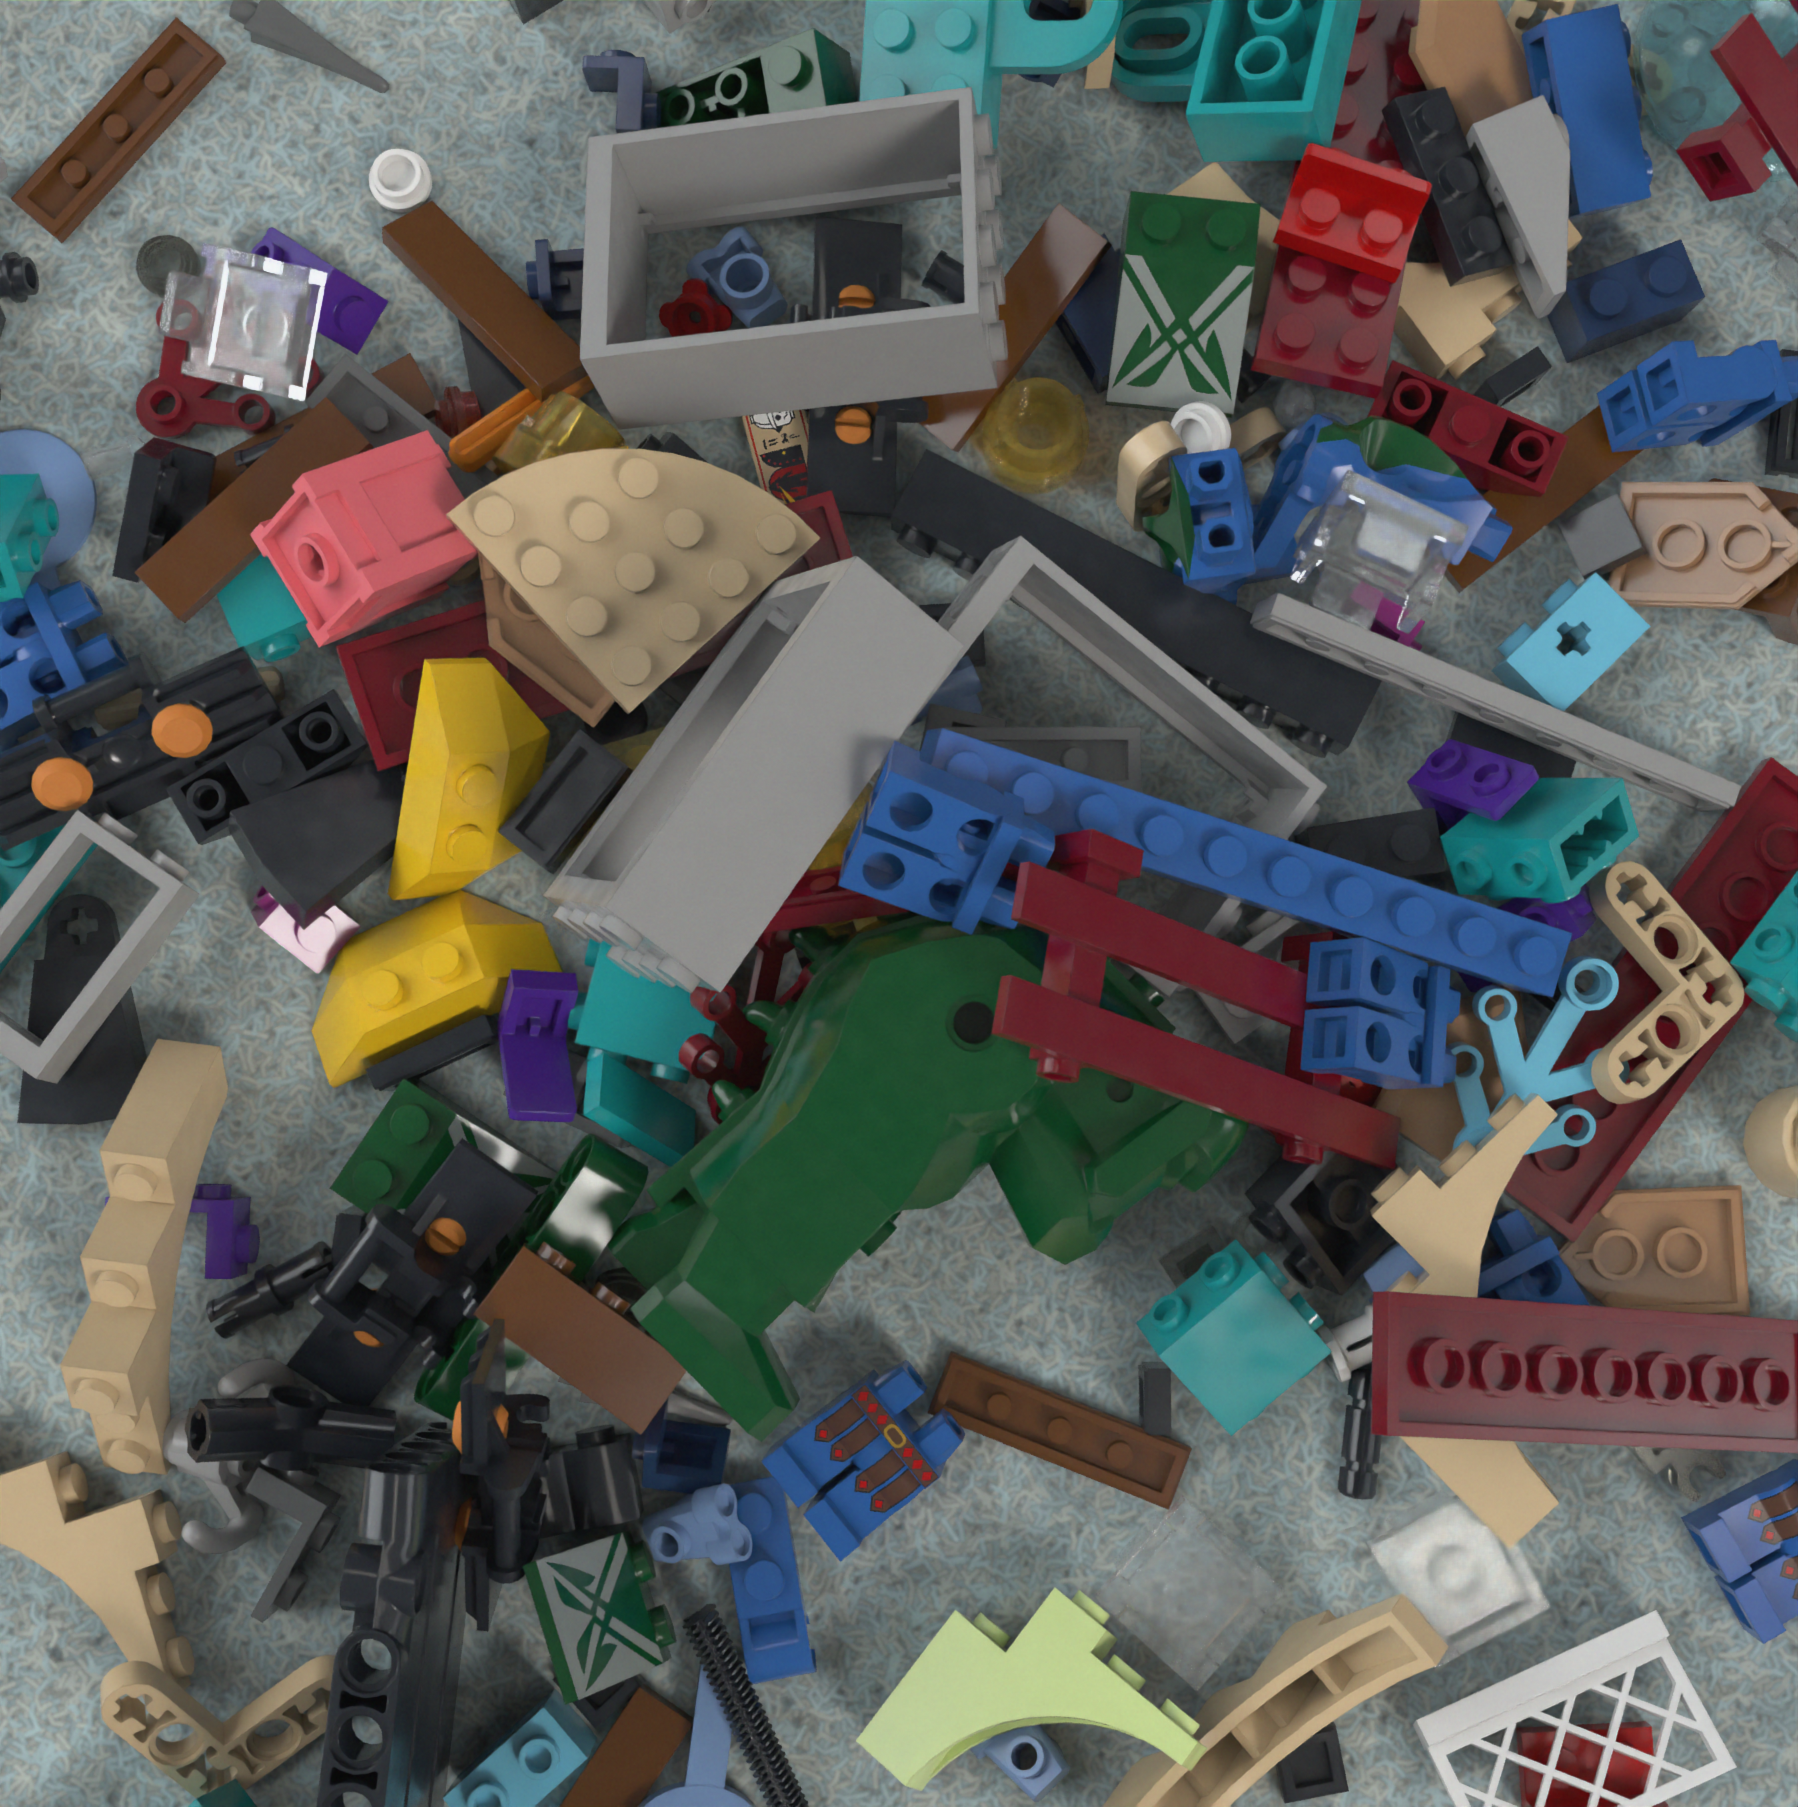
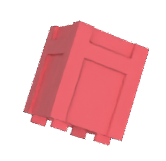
M428 430L302 473L292 485L295 493L272 519L259 523L250 534L263 557L268 556L308 622L306 627L319 648L438 599L449 589L446 582L469 560L479 557L478 551L446 518V514L465 499L447 471L452 465L440 445H436Z

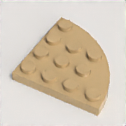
M597 449L573 452L541 460L503 475L474 492L446 514V518L627 714L634 710L820 539L796 513L771 494L744 478L707 462L674 453L645 449Z

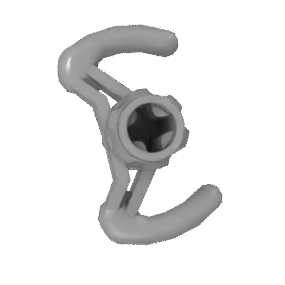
M255 1359L239 1365L222 1377L218 1382V1392L224 1398H236L250 1387L263 1383L243 1398H266L271 1388L281 1385H295V1376L291 1368L278 1360ZM183 1410L171 1419L165 1429L162 1444L163 1456L170 1463L177 1465L178 1471L202 1478L229 1516L230 1521L224 1528L216 1529L209 1527L200 1520L194 1519L184 1525L181 1535L185 1542L202 1553L222 1554L235 1550L255 1537L264 1517L263 1506L259 1503L258 1498L245 1491L252 1479V1474L259 1467L260 1461L196 1463L187 1453L188 1443L184 1429L189 1410Z

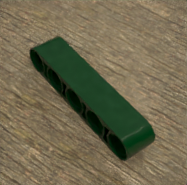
M586 1135L570 1153L487 1275L492 1281L491 1289L525 1243L538 1250L544 1241L576 1264V1267L570 1274L582 1281L642 1193L649 1173L648 1166L595 1135ZM464 1316L451 1332L450 1349L444 1359L434 1370L424 1368L414 1392L416 1403L451 1421L454 1420L457 1405L461 1401L460 1385L462 1379L469 1375L468 1363L470 1357L476 1353V1340L481 1332L490 1327L478 1317L472 1320ZM505 1338L506 1391L531 1356L507 1338Z

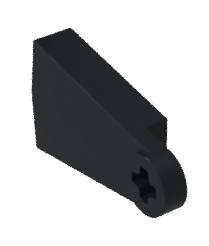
M372 759L230 811L229 832L257 879L303 930L393 857L408 762L378 771L375 761Z
M71 895L59 901L50 912L47 923L44 959L34 960L27 1030L42 1041L46 1039L121 940L116 915L110 905L104 900L90 895ZM84 908L87 918L97 919L98 930L87 933V943L80 945L78 935L68 934L67 924L68 922L78 920L79 909ZM131 986L57 1084L36 1079L23 1070L17 1123L83 1125L116 1119L147 1060Z

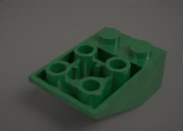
M815 28L808 29L656 92L660 95L661 128L858 102L850 52Z

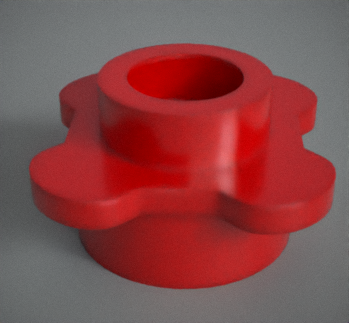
M691 278L684 282L682 294L674 302L664 303L659 310L660 322L664 327L668 328L672 337L726 331L733 322L730 308L726 305H719L708 293L706 282L699 278ZM692 311L700 313L701 320L699 322L691 319Z

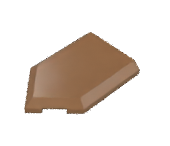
M1420 0L1418 25L1412 27L1410 33L1409 56L1427 90L1446 87L1465 137L1472 124L1533 99L1526 58L1497 0Z
M1622 482L1620 498L1647 554L1610 571L1608 585L1631 607L1738 610L1798 562V529L1780 513L1753 482Z
M478 553L487 616L489 646L594 728L616 701Z
M1501 985L1499 987L1509 991L1517 1002V1013L1514 1021L1525 1058L1529 1048L1520 991ZM1494 995L1486 1001L1485 1012L1488 1017H1496L1502 1013L1505 1005L1502 996ZM1474 996L1460 998L1459 1015L1451 1024H1447L1446 1046L1453 1042H1465L1475 1047L1482 1054L1484 1068L1479 1079L1490 1114H1492L1504 1090L1487 1025L1480 1021L1473 1012L1472 1001ZM1460 1052L1455 1055L1457 1057V1074L1464 1073L1471 1066L1472 1059L1469 1052ZM1454 1082L1443 1083V1087L1382 1088L1372 1105V1108L1401 1118L1399 1135L1439 1162H1442L1452 1152L1454 1140L1465 1126Z
M1741 1185L1613 1190L1575 1243L1565 1240L1558 1248L1560 1253L1558 1255L1569 1269L1573 1278L1605 1307L1730 1316L1750 1315Z

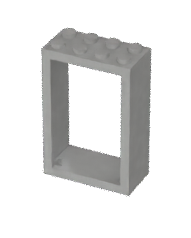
M972 87L588 137L580 361L618 430L997 388V361L1008 359L1004 320H999L998 305L1006 303L1005 281L1002 264H997L996 251L1004 248L1001 213L999 209H995V196L1002 194L998 156H987L993 154L990 117L988 113L977 114ZM962 196L965 303L645 340L648 234Z
M1022 536L991 551L937 622L964 646L897 742L1002 604L1011 597L1246 788L1243 792L1246 797L1228 821L1287 840L1291 834L1296 836L1303 832L1316 817L1320 809V805L1316 801L1327 785ZM886 757L870 780L872 782H876ZM1181 883L1158 914L1221 939L1235 926L1242 914V909L1238 906L1241 903L1239 901ZM1113 958L1109 961L1127 980L1137 972L1160 995L1170 997L1175 990L1181 992L1187 988Z
M858 556L772 582L765 589L543 895V897L558 907L552 917L584 940L590 937L598 943L605 941L612 946L607 952L606 957L636 978H639L641 975L653 983L659 980L671 988L676 984L689 993H692L697 986L721 992L888 755L894 740L897 741L964 645Z

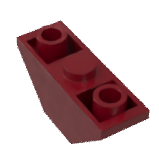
M1392 360L1388 367L1383 387L1378 397L1374 399L1367 417L1375 415L1391 419L1431 438L1456 463L1477 490H1491L1493 492L1542 497L1545 494L1569 439V436Z

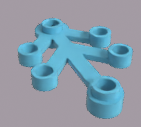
M1584 955L1571 959L1563 966L1558 979L1562 995L1525 1058L1514 1021L1517 1013L1515 997L1509 991L1495 985L1485 986L1475 994L1472 1001V1009L1475 1016L1487 1025L1504 1090L1493 1112L1514 1093L1524 1100L1532 1092L1538 1094L1545 1102L1595 1089L1591 1076L1592 1062L1603 1048L1592 1051L1584 1063L1550 1071L1585 1011L1603 1009L1616 997L1619 980L1616 971L1609 963ZM1583 970H1590L1593 975V984L1586 992L1579 993L1574 985L1575 977ZM1494 995H1501L1505 1004L1502 1013L1496 1017H1488L1485 1012L1486 1001ZM1453 1042L1446 1046L1453 1055L1460 1052H1469L1472 1059L1469 1069L1464 1073H1456L1455 1080L1453 1081L1465 1124L1454 1140V1150L1465 1140H1468L1475 1147L1494 1128L1486 1121L1491 1114L1479 1079L1484 1068L1483 1056L1475 1047L1468 1043ZM1627 1061L1621 1062L1624 1069L1619 1074V1077L1623 1083L1627 1081L1630 1072ZM1566 1104L1559 1107L1555 1111L1558 1115L1524 1155L1562 1144L1573 1147L1587 1144L1592 1140L1596 1132L1594 1117L1590 1112L1578 1105ZM1572 1115H1580L1583 1121L1581 1130L1573 1136H1566L1564 1132L1565 1121Z

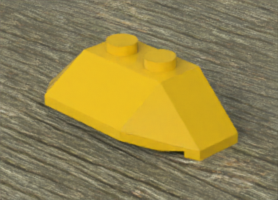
M486 658L424 659L387 893L392 900L444 896L454 893L522 851L498 831L542 777L550 731Z
M458 890L454 893L435 898L351 937L338 951L311 1030L329 1084L336 1088L366 1074L367 1068L481 1015H493L500 1012L511 969L564 972L544 924L465 891Z

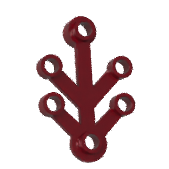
M219 260L213 263L206 272V285L214 294L205 362L188 375L189 340L199 330V316L186 301L179 298L168 299L161 303L157 309L156 322L164 332L159 376L148 382L139 392L136 400V414L141 425L158 438L171 440L183 437L196 424L239 428L248 435L255 436L274 426L276 421L274 409L262 396L254 393L245 394L239 397L235 403L205 399V397L224 383L291 390L298 397L309 398L325 378L320 366L314 359L306 355L293 356L286 363L254 360L301 322L276 306L236 337L240 303L247 295L249 286L245 273L236 263L230 260ZM235 274L237 276L236 283L232 288L228 290L218 289L219 281L224 275ZM186 312L187 319L183 326L176 329L169 327L170 318L175 313ZM303 368L313 369V377L309 383L305 385L294 384L295 374ZM166 397H174V409L166 415H159L157 408L160 401ZM254 406L263 407L264 413L259 422L255 424L245 423V414L250 408Z
M792 929L763 933L754 944L758 947L747 1004L758 1000L774 1002L784 954L795 948L790 942L788 935ZM812 962L803 968L799 974L798 981L776 1003L784 1006L789 999L797 1002L813 977L808 971ZM728 983L721 992L697 986L690 994V1003L706 1019L714 1021L738 1048L734 1068L728 1069L723 1064L725 1058L723 1048L704 1033H698L689 1037L679 1051L680 1064L694 1077L704 1079L710 1086L707 1102L712 1118L718 1125L723 1122L718 1117L722 1110L713 1095V1085L719 1080H727L743 1090L749 1085L757 1093L760 1090L765 1069L772 1055L770 1053L762 1061L764 1049L769 1045L765 1042L768 1034L746 1019L743 1012L735 1004L736 992ZM715 994H717L716 997L710 1002L711 998Z

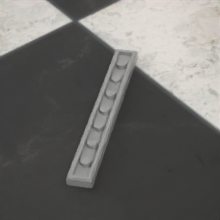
M1276 593L1256 604L1250 624L1253 625V628L1606 774L1616 778H1623V781L1694 810L1703 812L1729 809V807L1735 806L1742 785L1281 593Z

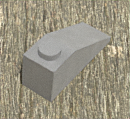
M1541 95L1472 124L1465 137L1514 261V264L1511 266L1537 319L1549 315L1566 292L1570 183L1568 130L1563 119L1558 114H1552L1544 95Z

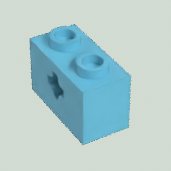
M1596 572L1578 586L1569 578L1541 604L1549 614L1534 629L1524 622L1497 647V650L1504 658L1491 671L1509 689L1565 711L1651 626ZM1567 633L1574 642L1570 645L1569 652L1563 655L1556 646L1560 644L1562 636Z
M554 1688L455 1778L442 1799L449 1807H535L588 1759L597 1736L569 1704L565 1705L562 1695Z

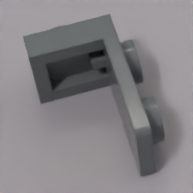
M262 1464L257 1468L245 1490L302 1523L251 1614V1617L262 1623L275 1613L278 1608L287 1612L292 1607L308 1580V1575L299 1570L310 1550L313 1549L321 1553L341 1520V1517L332 1513L341 1495L316 1481L319 1477V1472L313 1466L301 1471H284Z

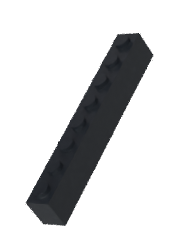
M928 449L925 450L891 515V530L899 533L897 542L902 547L924 558H930L934 551L956 562L953 567L954 572L967 581L971 579L993 549L1022 536L1210 691L1238 705L1235 711L1249 723L1262 729H1269L1271 723L1293 733L1292 744L1313 756L1325 758L1328 751L1338 756L1349 747L1382 682L1377 678L1253 628V625L1250 624L1252 613L1215 594L1201 593L1194 588L1184 585L1183 578ZM1010 597V600H1011L1013 603H1015L1017 606L1023 608L1021 605H1019L1016 601H1014V600Z

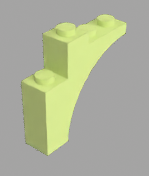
M1055 1587L1008 1650L1004 1647L1011 1637L987 1616L980 1612L972 1621L955 1610L856 1739L867 1752L901 1783L920 1791L948 1763L970 1748L994 1736L1018 1728L1040 1724L1075 1723L1095 1725L1120 1731L1153 1745L1190 1771L1207 1750L1204 1745L1193 1737L1200 1726L1194 1719L1168 1698L1159 1709L1139 1692L1146 1680L1115 1654L1107 1664L1102 1661L1118 1640L1103 1627L1110 1615L1080 1590L1070 1600Z

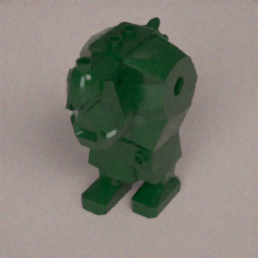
M912 911L876 916L877 921L861 928L852 935L846 929L841 934H838L819 925L792 929L788 934L789 940L812 962L808 968V971L813 975L812 979L797 1002L789 999L783 1006L770 1000H758L747 1004L742 1009L748 1021L768 1034L765 1042L774 1047L765 1069L760 1090L755 1093L749 1085L743 1090L727 1080L717 1081L712 1087V1092L722 1110L718 1117L723 1122L646 1189L658 1206L631 1215L618 1227L607 1243L613 1256L648 1290L630 1308L639 1323L749 1435L760 1442L796 1408L800 1400L765 1329L793 1301L815 1313L838 1270L859 1249L868 1257L874 1253L897 1229L893 1222L903 1210L928 1209L954 1198L985 1167L990 1165L1028 1246L1066 1265L1097 1250V1247L1109 1234L1114 1220L1155 1188L1159 1187L1170 1191L1177 1184H1180L1192 1193H1195L1217 1175L1241 1146L1249 1128V1122L1092 1068H1081L1079 1081L1075 1083L1057 1082L1041 1078L1036 1075L1037 1061L1029 1059L1031 1047L992 1034L1001 976L1012 975L1041 986L1049 938L1048 933L1019 922L1015 929H1009L979 920L973 934L970 935L952 928V921H940ZM1107 956L1099 1007L1173 1034L1176 1027L1157 1009L1165 1001L1162 996L1137 972L1127 980L1109 962L1112 958Z

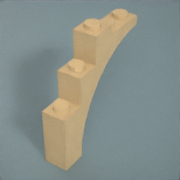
M1212 162L1167 194L1256 203L1242 191L1217 162ZM1260 207L1255 271L1245 335L1259 326L1261 322L1276 244L1272 242L1280 221L1263 207ZM1569 219L1567 257L1583 239ZM1567 258V270H1568V269L1572 266V264H1571V262H1570V261L1568 260V258ZM1406 262L1393 331L1426 375L1439 379L1450 372L1454 379L1457 380L1487 357L1482 348L1497 330L1493 324L1510 313L1522 302L1517 293L1523 289L1512 266L1500 274L1450 287L1440 262Z
M157 1039L99 1150L110 1198L80 1256L91 1303L60 1364L71 1407L83 1409L90 1413L104 1467H111L127 1474L149 1472L167 1475L172 1465L163 1456L162 1444L165 1429L171 1421L169 1363L176 1279L186 1223L198 1175L212 1131L227 1098L228 1085L220 1046Z
M1531 1092L1522 1100L1514 1093L1505 1100L1486 1120L1494 1128L1475 1147L1468 1140H1465L1440 1163L1438 1168L1445 1176L1439 1182L1435 1183L1418 1165L1408 1174L1398 1167L1372 1191L1371 1195L1378 1203L1370 1210L1371 1216L1425 1269L1417 1277L1408 1270L1393 1282L1386 1291L1477 1298L1482 1250L1497 1202L1522 1156L1558 1115L1538 1094ZM1400 1436L1509 1549L1559 1504L1553 1489L1520 1450L1515 1441Z
M68 1451L0 1473V1544L21 1552L62 1579L99 1616L128 1662H148L159 1668L183 1690L191 1685L189 1675L194 1671L193 1651L185 1636L177 1637L170 1615L176 1603L174 1588L168 1575L164 1572L158 1574L155 1565L178 1551L175 1540L181 1537L182 1532L178 1511L171 1501H163L160 1488L86 1513L83 1502L88 1498L87 1479L79 1464H71Z
M1403 1593L1338 1619L1330 1610H1326L1296 1622L1282 1634L1252 1678L1218 1690L1206 1701L1195 1716L1194 1720L1200 1726L1193 1737L1204 1745L1207 1750L1191 1771L1181 1766L1163 1751L1143 1757L1129 1769L1102 1807H1230L1272 1767L1319 1730L1361 1702L1397 1682L1437 1666L1449 1646L1427 1622L1425 1616L1415 1608Z

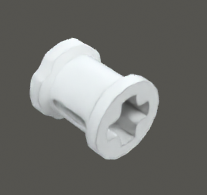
M1373 1303L1365 1306V1314L1331 1330L1325 1325L1315 1330L1332 1351L1326 1358L1332 1371L1341 1383L1351 1378V1371L1372 1362ZM1369 1337L1367 1340L1347 1348L1349 1345H1352L1362 1339Z

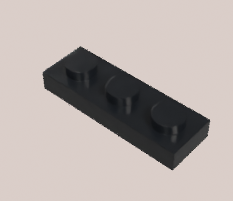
M1446 87L1395 97L1381 111L1404 170L1414 177L1432 184L1429 198L1421 214L1449 286L1452 287L1500 274L1514 264V261Z

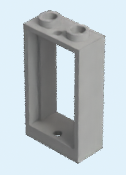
M77 810L0 910L1 963L93 842L160 888L44 1041L0 1011V1054L34 1078L56 1084L200 895L183 883L190 871L158 849L150 859L130 846L138 835L107 813H104L99 821L96 822Z

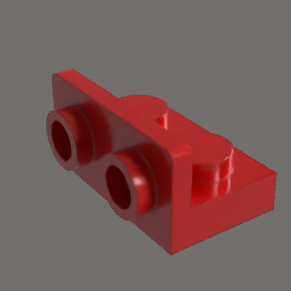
M1309 143L1294 177L1272 243L1396 283L1403 269L1419 216L1429 198L1432 184L1414 177L1403 169L1386 168L1353 157L1340 148L1323 147Z
M1646 1721L1620 1723L1616 1742L1651 1756L1654 1755L1652 1726ZM1610 1723L1577 1724L1575 1726L1606 1737ZM1552 1726L1517 1727L1518 1755L1547 1765L1557 1728ZM1566 1732L1555 1769L1593 1784L1603 1746ZM1613 1751L1602 1788L1625 1798L1633 1799L1643 1794L1650 1765ZM1519 1765L1521 1807H1534L1544 1774ZM1552 1778L1544 1807H1587L1590 1793ZM1600 1797L1597 1807H1615L1618 1804ZM1663 1801L1652 1807H1668V1804Z

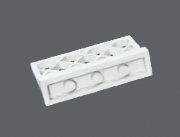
M1657 1610L1416 1720L1413 1724L1424 1750L1428 1751L1454 1807H1471L1466 1795L1482 1801V1807H1517L1495 1798L1505 1760L1544 1774L1534 1807L1545 1806L1552 1778L1590 1793L1587 1807H1597L1600 1797L1618 1804L1615 1807H1652L1726 1773L1737 1766L1668 1642L1667 1637L1670 1634ZM1659 1658L1673 1684L1666 1710L1629 1695L1636 1668ZM1624 1674L1619 1691L1601 1685ZM1590 1690L1616 1701L1606 1737L1568 1723L1577 1695ZM1680 1699L1691 1719L1676 1714ZM1564 1702L1560 1719L1542 1712ZM1625 1705L1663 1719L1653 1756L1616 1742ZM1530 1717L1557 1728L1547 1765L1508 1750L1516 1723ZM1673 1723L1699 1733L1714 1761L1693 1771L1664 1761L1663 1758ZM1505 1729L1500 1747L1481 1740ZM1566 1732L1603 1746L1593 1784L1555 1769ZM1468 1745L1496 1755L1497 1759L1487 1792L1483 1793L1459 1783L1446 1755ZM1613 1751L1650 1765L1643 1794L1633 1799H1628L1602 1788ZM1660 1769L1678 1776V1778L1656 1787Z

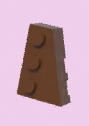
M545 1241L538 1250L525 1243L473 1315L489 1326H492L495 1318L505 1319V1338L636 1432L642 1434L684 1376L686 1370L637 1319L626 1313L631 1304L621 1295L600 1281L592 1289L570 1273L576 1267V1264Z

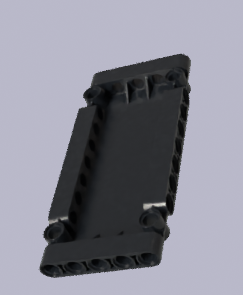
M430 1422L423 1425L365 1466L357 1535L370 1540L383 1541V1545L353 1542L345 1558L340 1583V1606L342 1610L355 1612L352 1632L338 1647L334 1659L316 1807H345L343 1793L346 1792L362 1794L369 1800L372 1807H444V1800L442 1798L446 1793L466 1619L464 1556H462V1552L455 1544V1528L461 1505L477 1492L478 1475L460 1474L459 1463L462 1454L453 1443L452 1429H447V1422ZM363 1640H377L387 1647L391 1655L390 1669L379 1670L372 1668L365 1662L361 1653ZM364 1715L377 1722L382 1731V1742L379 1744H369L360 1740L353 1730V1716Z

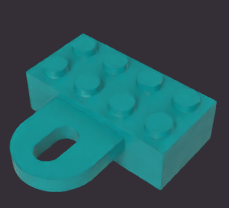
M866 0L859 102L972 87L977 114H989L993 149H997L1003 74H1064L1087 66L1096 60L1114 39L1122 18L1123 0H1093L1090 11L1084 17L1078 20L1038 21L1032 19L1029 15V6L1032 0Z
M1125 0L1123 2L1121 22L1115 36L1111 82L1119 92L1138 101H1188L1185 115L1203 162L1302 160L1309 143L1323 147H1330L1362 0ZM1188 34L1187 39L1174 48L1132 49L1133 45L1140 38L1147 35Z

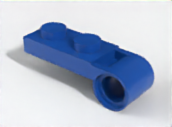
M773 1476L730 1484L729 1486L733 1489L737 1499L738 1520L748 1528L752 1538L750 1557L745 1561L729 1563L749 1681L752 1684H758L817 1672L815 1650L810 1649L807 1624L810 1623L808 1614L805 1611L786 1493Z

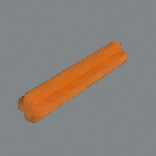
M589 375L542 403L525 388L452 438L449 442L450 450L448 455L452 462L457 464L464 473H472L588 393L595 386Z

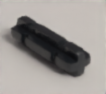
M1355 1369L1351 1371V1378L1348 1384L1347 1395H1350L1353 1400L1352 1405H1346L1341 1457L1346 1459V1466H1340L1338 1489L1346 1497L1366 1500L1373 1499L1376 1495L1378 1473L1374 1472L1373 1464L1379 1463L1382 1435L1371 1434L1372 1370Z

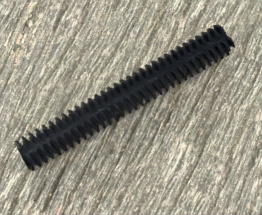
M706 1604L700 1611H696L691 1616L683 1620L685 1624L682 1627L683 1629H688L686 1636L692 1637L689 1642L695 1644L693 1650L699 1651L696 1657L702 1658L699 1663L705 1665L703 1672H709L706 1678L712 1679L709 1683L710 1686H716L713 1689V1693H719L716 1699L722 1700L719 1705L720 1707H725L723 1714H729L726 1720L732 1721L730 1728H735L733 1735H739L736 1739L737 1742H742L739 1748L745 1749L743 1756H749L746 1760L748 1764L752 1763L749 1769L751 1771L756 1770L753 1774L754 1778L759 1777L756 1783L758 1785L763 1784L759 1790L761 1792L766 1791L763 1795V1798H769L766 1805H772V1807H809L807 1806L808 1801L804 1799L805 1794L801 1792L802 1788L797 1785L799 1783L798 1780L794 1778L796 1775L791 1771L792 1767L788 1765L789 1760L784 1757L786 1754L781 1750L782 1745L778 1744L779 1739L775 1737L776 1733L771 1729L773 1726L768 1723L769 1718L765 1716L766 1711L761 1708L763 1706L762 1703L758 1702L759 1696L755 1695L756 1690L751 1687L753 1684L748 1680V1675L745 1674L746 1669L741 1666L743 1662L738 1659L740 1656L735 1652L736 1648L731 1645L733 1641L728 1638L729 1633L724 1631L726 1626L721 1624L723 1620L718 1617L719 1612L715 1610L716 1605Z

